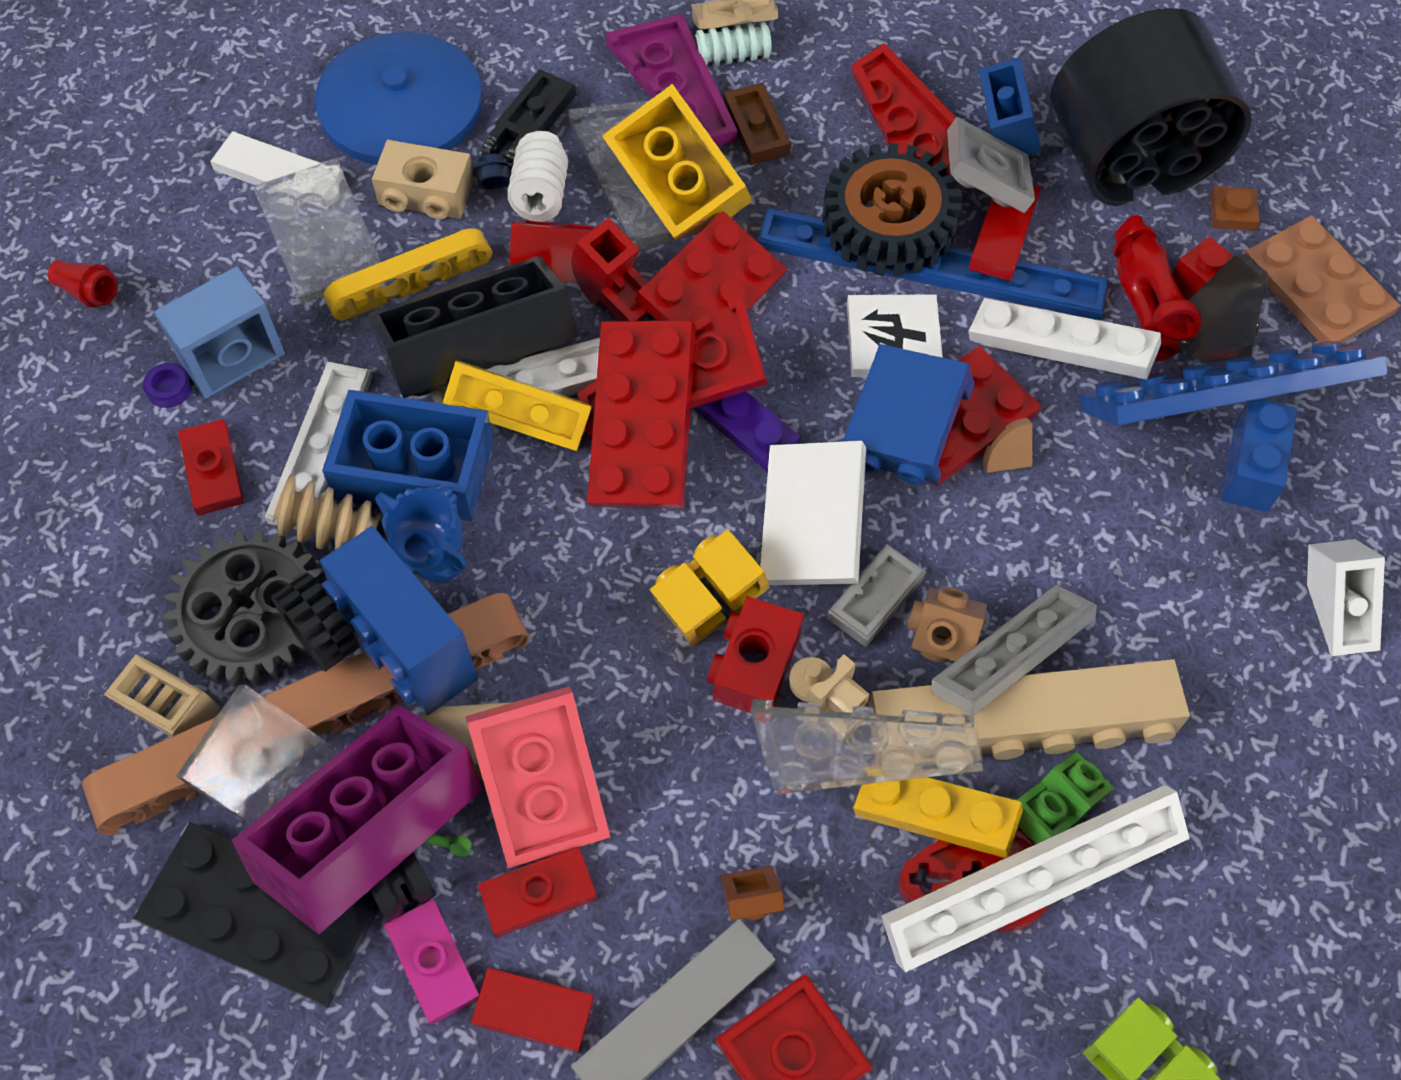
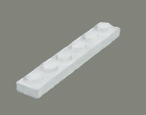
M1166 785L1159 787L882 915L881 917L896 963L904 972L912 970L1190 839L1177 791Z

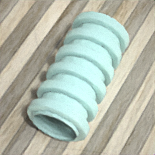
M764 21L759 22L757 27H754L753 23H748L745 28H741L740 25H734L733 30H729L726 26L721 27L719 32H716L715 28H710L708 33H704L703 30H697L696 35H694L699 54L703 57L706 65L712 62L713 66H718L720 61L723 60L725 64H731L732 59H737V62L740 63L744 62L746 57H749L750 61L757 60V56H762V59H769L771 54L770 30Z

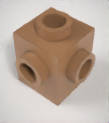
M929 587L925 603L914 601L906 629L916 632L911 648L919 650L922 656L935 662L957 661L977 645L985 620L987 604L968 599V594L956 588L940 587L937 590Z

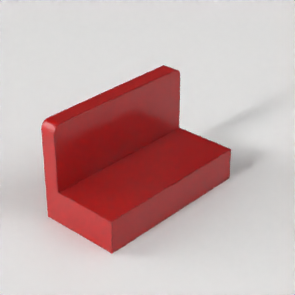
M518 219L511 223L509 266L540 255L561 282L577 283L571 266V257L576 242L597 226Z

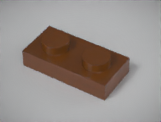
M763 83L724 92V103L736 126L737 136L750 165L790 155L791 142Z

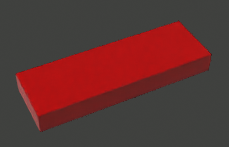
M1033 185L1035 201L1025 213L1012 206L1008 208L1000 206L993 199L991 200L968 269L1008 281L1012 280L1041 187Z

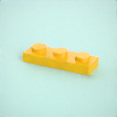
M459 360L455 361L442 404L487 410L490 423L574 451L578 449L592 407L591 404Z
M871 762L853 806L855 814L864 819L1003 858H1008L1023 813L1020 801Z

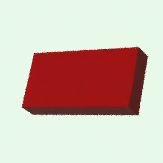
M487 968L471 1023L476 1027L580 1053L595 998L593 994Z

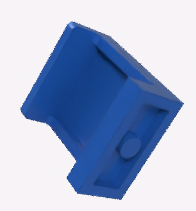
M879 344L843 442L863 441L866 446V472L878 473L879 469L893 472L900 479L912 484H923L924 481L939 482L941 477L938 466L958 407L961 399L969 401L975 385L969 363Z

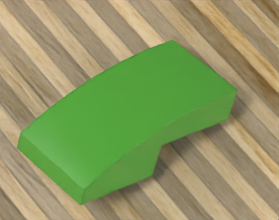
M1076 751L1054 767L1039 784L1016 800L1022 803L1023 808L1018 827L1035 844H1038L1072 828L1100 803L1114 787L1102 776L1100 770L1093 763L1085 760Z

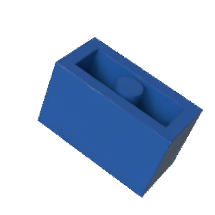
M1015 58L979 69L992 136L1028 154V156L1042 152L1021 58Z
M1263 399L1247 401L1234 423L1221 501L1268 513L1286 485L1297 408Z

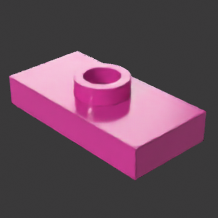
M434 899L384 924L427 1021L431 1026L478 1001L479 993Z

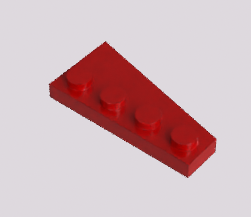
M742 294L728 301V306L714 315L708 317L706 314L693 322L696 326L691 408L768 384ZM596 381L577 392L579 401L592 405L585 425L587 435L591 439Z

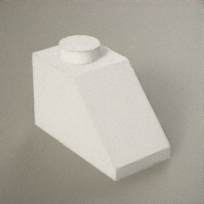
M1356 539L1308 545L1307 586L1332 656L1380 651L1385 557Z

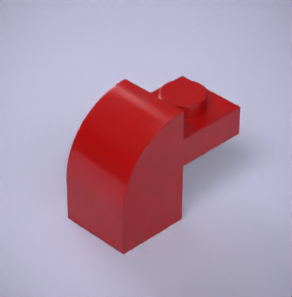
M607 218L576 242L571 257L573 274L580 289L591 304L597 306L601 302L618 321H642L650 313L634 300L638 291L648 283L633 267L640 249L610 218Z

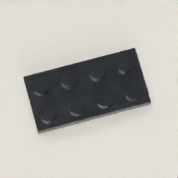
M189 822L133 919L155 931L329 1008L379 910L377 903L362 896L324 931L317 934L253 883L231 842L232 839Z

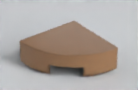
M1022 418L1005 426L1006 430L994 440L992 445H988L982 461L984 470L987 473L1032 467V422L1028 418Z

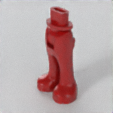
M1133 215L1114 233L1116 243L1113 247V253L1117 258V273L1121 286L1137 315L1140 329L1161 333V345L1154 362L1163 361L1179 352L1181 347L1177 340H1190L1198 334L1202 321L1196 305L1186 300L1178 288L1168 264L1167 250L1160 245L1153 228L1146 226L1140 215ZM1155 294L1157 295L1159 305L1155 299Z

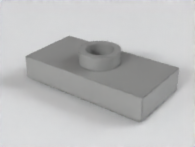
M886 544L859 575L858 584H851L827 613V620L864 647H867L924 580L926 571Z

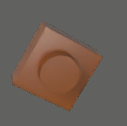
M1213 186L1210 193L1212 228L1256 231L1260 223L1257 189Z
M773 865L720 875L723 895L731 920L742 918L757 920L766 917L769 913L785 910L782 889Z

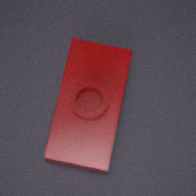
M225 419L179 430L178 435L193 509L197 516L244 504L229 429Z
M579 846L478 884L496 938L597 900V894Z

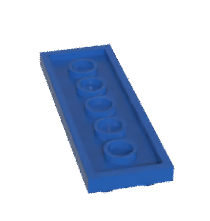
M1326 341L1312 344V351L1298 353L1297 349L1275 350L1269 352V359L1255 361L1254 357L1232 358L1226 360V367L1212 369L1211 365L1189 366L1183 368V375L1168 378L1167 373L1149 374L1147 380L1139 378L1140 383L1124 386L1123 381L1103 382L1095 385L1096 391L1080 394V401L1083 413L1116 425H1123L1387 375V361L1384 355L1366 352V346L1341 347V342Z

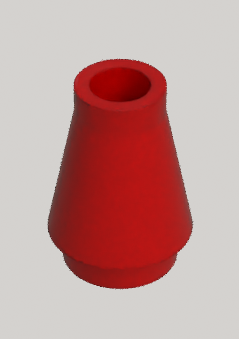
M56 260L48 269V280L52 285L60 287L87 307L106 306L116 296L118 289L117 279L102 264Z

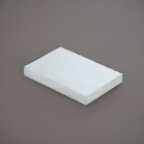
M863 441L770 445L760 567L765 572L769 585L858 584L866 446Z

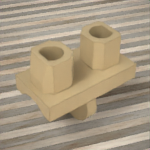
M844 654L837 661L834 674L827 662L820 658L807 657L794 664L789 677L791 691L799 699L807 701L803 722L814 732L823 723L842 740L863 720L864 712L861 709L868 702L870 695L852 680L856 664Z

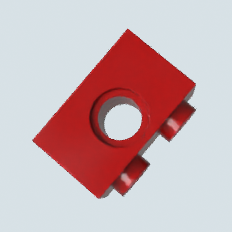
M747 596L741 612L733 610L728 619L724 639L730 641L725 654L716 653L709 669L707 682L713 684V701L770 720L801 635L804 614ZM748 651H757L763 654L766 659L758 663H751L743 659L742 655Z

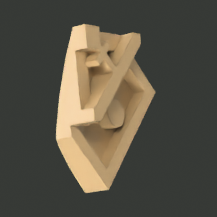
M713 0L691 4L692 19L698 29L719 28L778 19V8L774 0Z

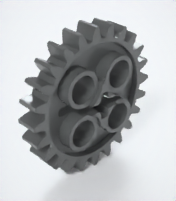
M257 528L252 540H247L241 529H238L235 533L234 543L230 544L221 535H217V549L211 552L203 545L198 546L202 557L198 563L184 558L182 562L189 571L187 576L172 575L171 580L180 590L179 592L164 595V599L168 604L175 608L163 614V619L169 626L174 627L166 635L174 645L179 644L175 652L183 661L191 659L189 666L197 674L207 669L206 675L214 683H217L226 674L227 681L233 687H237L243 674H246L249 681L254 686H258L261 672L267 671L276 681L279 679L278 665L284 662L288 667L295 670L298 667L293 655L297 651L306 655L310 654L306 652L301 642L294 636L293 631L287 626L277 608H273L274 603L271 595L306 572L309 575L311 574L320 585L326 579L320 569H314L317 563L310 553L302 555L303 550L296 540L286 546L284 537L278 535V532L268 542L262 529ZM254 568V572L248 579L235 581L237 575L242 570ZM277 574V576L269 578L270 575ZM246 603V604H248V605H250V606H253V607H251V608L248 610L247 608L241 607V606ZM221 606V610L214 618L203 620V615L209 608ZM252 632H260L258 640L253 645L240 647L243 637ZM225 635L223 640L217 641L218 637Z

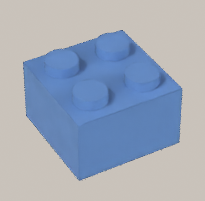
M237 266L221 275L213 277L207 283L153 311L179 363L187 371L189 377L205 399L285 354L264 301Z

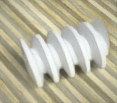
M534 131L521 138L516 147V155L508 186V201L512 209L519 216L529 221L543 222L551 220L558 215L562 207L568 169V156L557 135L548 131Z

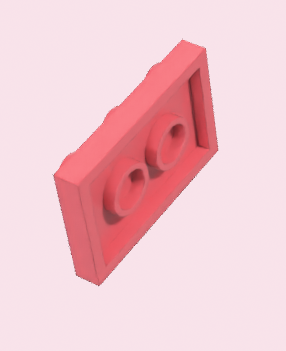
M570 686L466 716L508 869L578 846L581 847L611 838Z

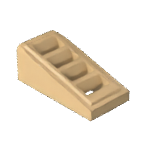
M137 654L104 694L113 702L170 737L213 719L221 710V707L204 691ZM145 674L151 676L134 699L128 697L129 693ZM163 683L165 687L161 690V692L150 704V706H144L146 702L151 698V696ZM178 693L182 695L167 716H161Z

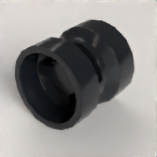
M414 852L370 889L387 922L403 915L405 907L413 902L423 904L437 896Z

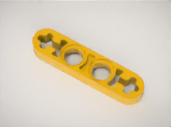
M475 228L465 229L337 279L326 288L324 300L333 317L339 321H344L388 303L387 299L397 295L405 297L429 287L428 283L440 278L442 281L485 265L492 257V249L482 231ZM437 262L433 268L421 271L425 266ZM397 278L392 284L380 287L388 280Z

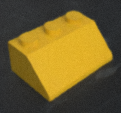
M673 84L602 135L675 240L700 233L722 211L731 218L753 202L744 182Z

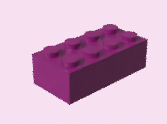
M398 705L237 835L231 842L253 883L317 934H320L482 792L483 788L467 746L401 705Z

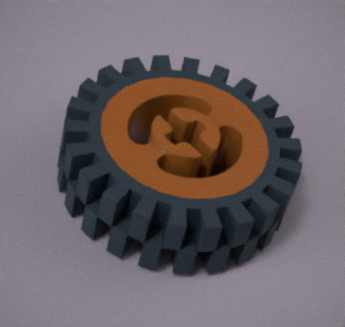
M889 143L888 152L884 154L881 152L880 144L870 145L869 157L860 148L853 152L852 161L847 157L843 158L839 162V169L832 170L829 183H826L822 223L824 222L826 238L831 237L830 246L836 252L842 248L841 258L847 263L857 255V269L864 272L870 262L875 263V275L884 276L886 265L893 266L895 277L904 276L906 264H909L914 274L922 271L924 261L929 267L937 263L939 254L944 256L949 250L950 242L953 243L962 207V203H960L962 197L961 189L956 188L957 181L951 174L946 176L948 166L942 160L932 167L934 155L925 151L923 156L917 159L915 158L917 147L911 145L907 146L905 155L898 154V143ZM873 199L871 207L864 206L866 202ZM912 211H916L919 213L917 217L910 220V215Z

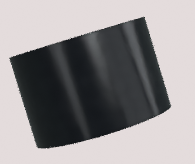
M1178 8L1156 9L1125 18L1093 36L1079 47L1061 67L1053 82L1050 94L1052 108L1092 195L1100 202L1112 206L1134 202L1133 189H1140L1149 184L1154 186L1162 195L1182 192L1219 169L1234 155L1246 139L1252 122L1250 108L1205 22L1197 14Z

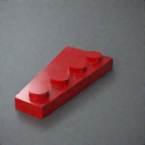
M885 43L851 64L852 76L887 144L898 143V154L904 155L908 145L917 147L915 157L917 159H920L925 151L934 155L932 167L942 160L948 166L946 176L950 175L947 129L956 117Z

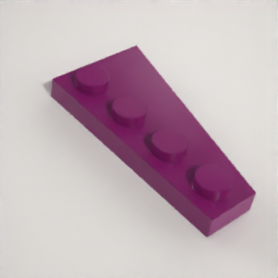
M682 14L605 33L606 46L651 98H654L673 84L718 147L737 142L736 126L703 57L699 54L698 46Z

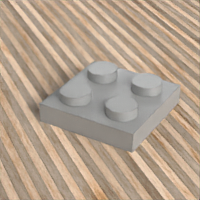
M956 117L947 129L950 174L962 186L970 189L975 187L989 194L1000 206L1006 208L1012 206L1025 213L1035 201L1028 154Z

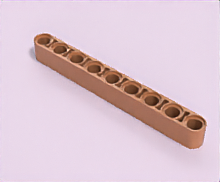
M505 593L487 596L448 614L464 633L475 670L503 658V652L516 646L518 650L523 649L530 640V636L511 598ZM361 652L337 663L326 672L323 670L91 773L83 780L82 787L98 833L101 835L119 833L118 828L127 823L135 821L137 825L170 810L169 804L182 798H185L186 802L220 787L218 782L234 775L235 779H238L268 765L267 760L281 753L286 757L317 743L316 737L329 731L334 735L365 721L363 716L373 711L379 710V713H382L404 703L390 682L393 677L385 666L377 669L366 653Z

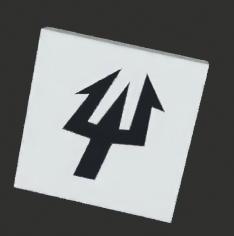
M848 295L847 316L851 377L868 376L879 344L942 357L937 295Z

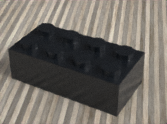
M540 255L368 313L384 361L403 398L427 395L433 392L437 386L449 383L456 360L483 369L497 365H512L519 362L525 355L540 350H554L562 347L566 341L579 337L566 287Z

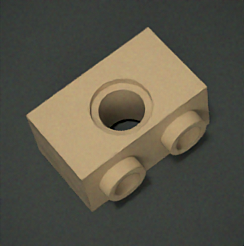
M387 140L372 176V183L378 205H383L391 211L402 212L406 209L426 213L435 219H444L446 217L461 219L474 183L470 154Z

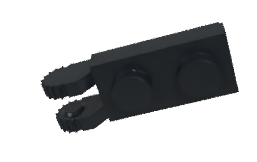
M539 69L495 122L496 127L489 134V137L486 138L482 146L481 155L499 154L505 147L507 139H509L513 143L508 148L504 160L507 163L514 164L515 151L519 140L526 134L534 131H548L575 98L576 85Z

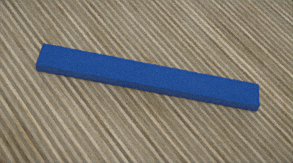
M767 207L757 240L766 250L857 269V255L847 263L841 258L842 248L836 252L830 246L831 237L826 238L824 233L823 219ZM953 246L949 247L948 252L944 256L939 254L937 263L931 267L924 261L922 271L913 274L909 264H906L904 276H895L905 280L1101 321L1109 284V279L1020 260L1017 261L1012 280L1008 281L968 269L973 251ZM870 262L866 271L875 273L876 264ZM886 265L884 275L894 277L893 266Z

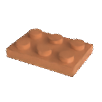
M1312 215L1246 250L1241 259L1319 342L1339 341L1342 345L1393 316L1401 306Z

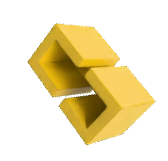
M729 529L719 536L712 535L703 540L694 551L693 561L689 564L684 562L680 566L673 565L667 568L656 579V585L649 589L657 604L691 646H694L727 622V618L720 611L722 609L721 605L700 581L701 578L704 577L732 611L737 612L742 610L747 596L757 598L770 588L763 569Z

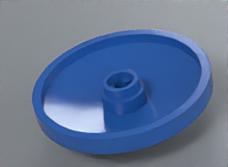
M398 32L365 39L340 53L327 66L320 77L315 93V106L325 135L339 150L362 162L377 165L387 140L445 150L453 149L471 132L479 118L482 107V90L475 66L453 44L426 34Z

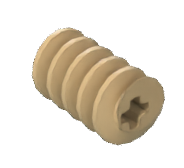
M290 474L277 503L273 522L277 520L278 535L285 537L294 526H297L298 542L305 543L313 533H316V548L323 550L332 539H335L336 550L370 526L377 530L382 512L380 511L375 518L372 517L371 502L367 500L357 511H354L352 495L347 494L338 505L334 504V490L330 487L317 498L315 497V482L309 481L300 492L296 491L295 475Z

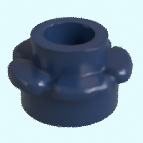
M487 154L480 157L479 163L475 164L472 168L473 176L477 178L478 187L484 190L508 187L513 164L507 163L500 154Z

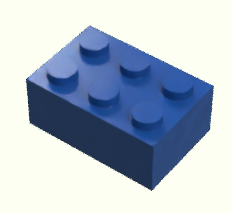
M348 390L322 469L328 487L334 490V499L342 500L347 494L352 495V502L363 504L367 500L371 502V505L378 506L375 497L380 492L396 499L399 493L403 494L406 489L415 490L417 487H435L438 484H442L443 487H452V493H455L457 496V513L460 519L472 521L494 442L488 411Z
M370 526L319 560L328 579L321 584L326 595H329L333 600L334 605L341 611L344 620L350 625L353 632L356 631L364 641L361 646L377 669L385 666L393 677L390 680L392 686L408 706L416 701L428 716L478 680L462 630L373 526Z

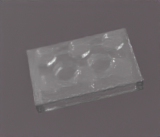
M337 158L253 186L301 304L324 297L326 288L337 279L381 262Z
M238 685L176 777L251 825L341 751L247 685Z

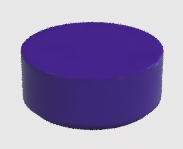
M163 363L155 366L145 375L143 390L149 401L155 406L171 408L180 405L189 397L192 391V381L182 366L175 363Z

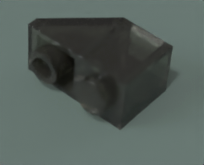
M1244 254L1234 255L1189 300L1196 305L1202 323L1200 331L1194 338L1180 340L1179 344L1202 364L1251 356L1254 339L1259 329L1258 320L1262 300L1267 290L1268 272Z

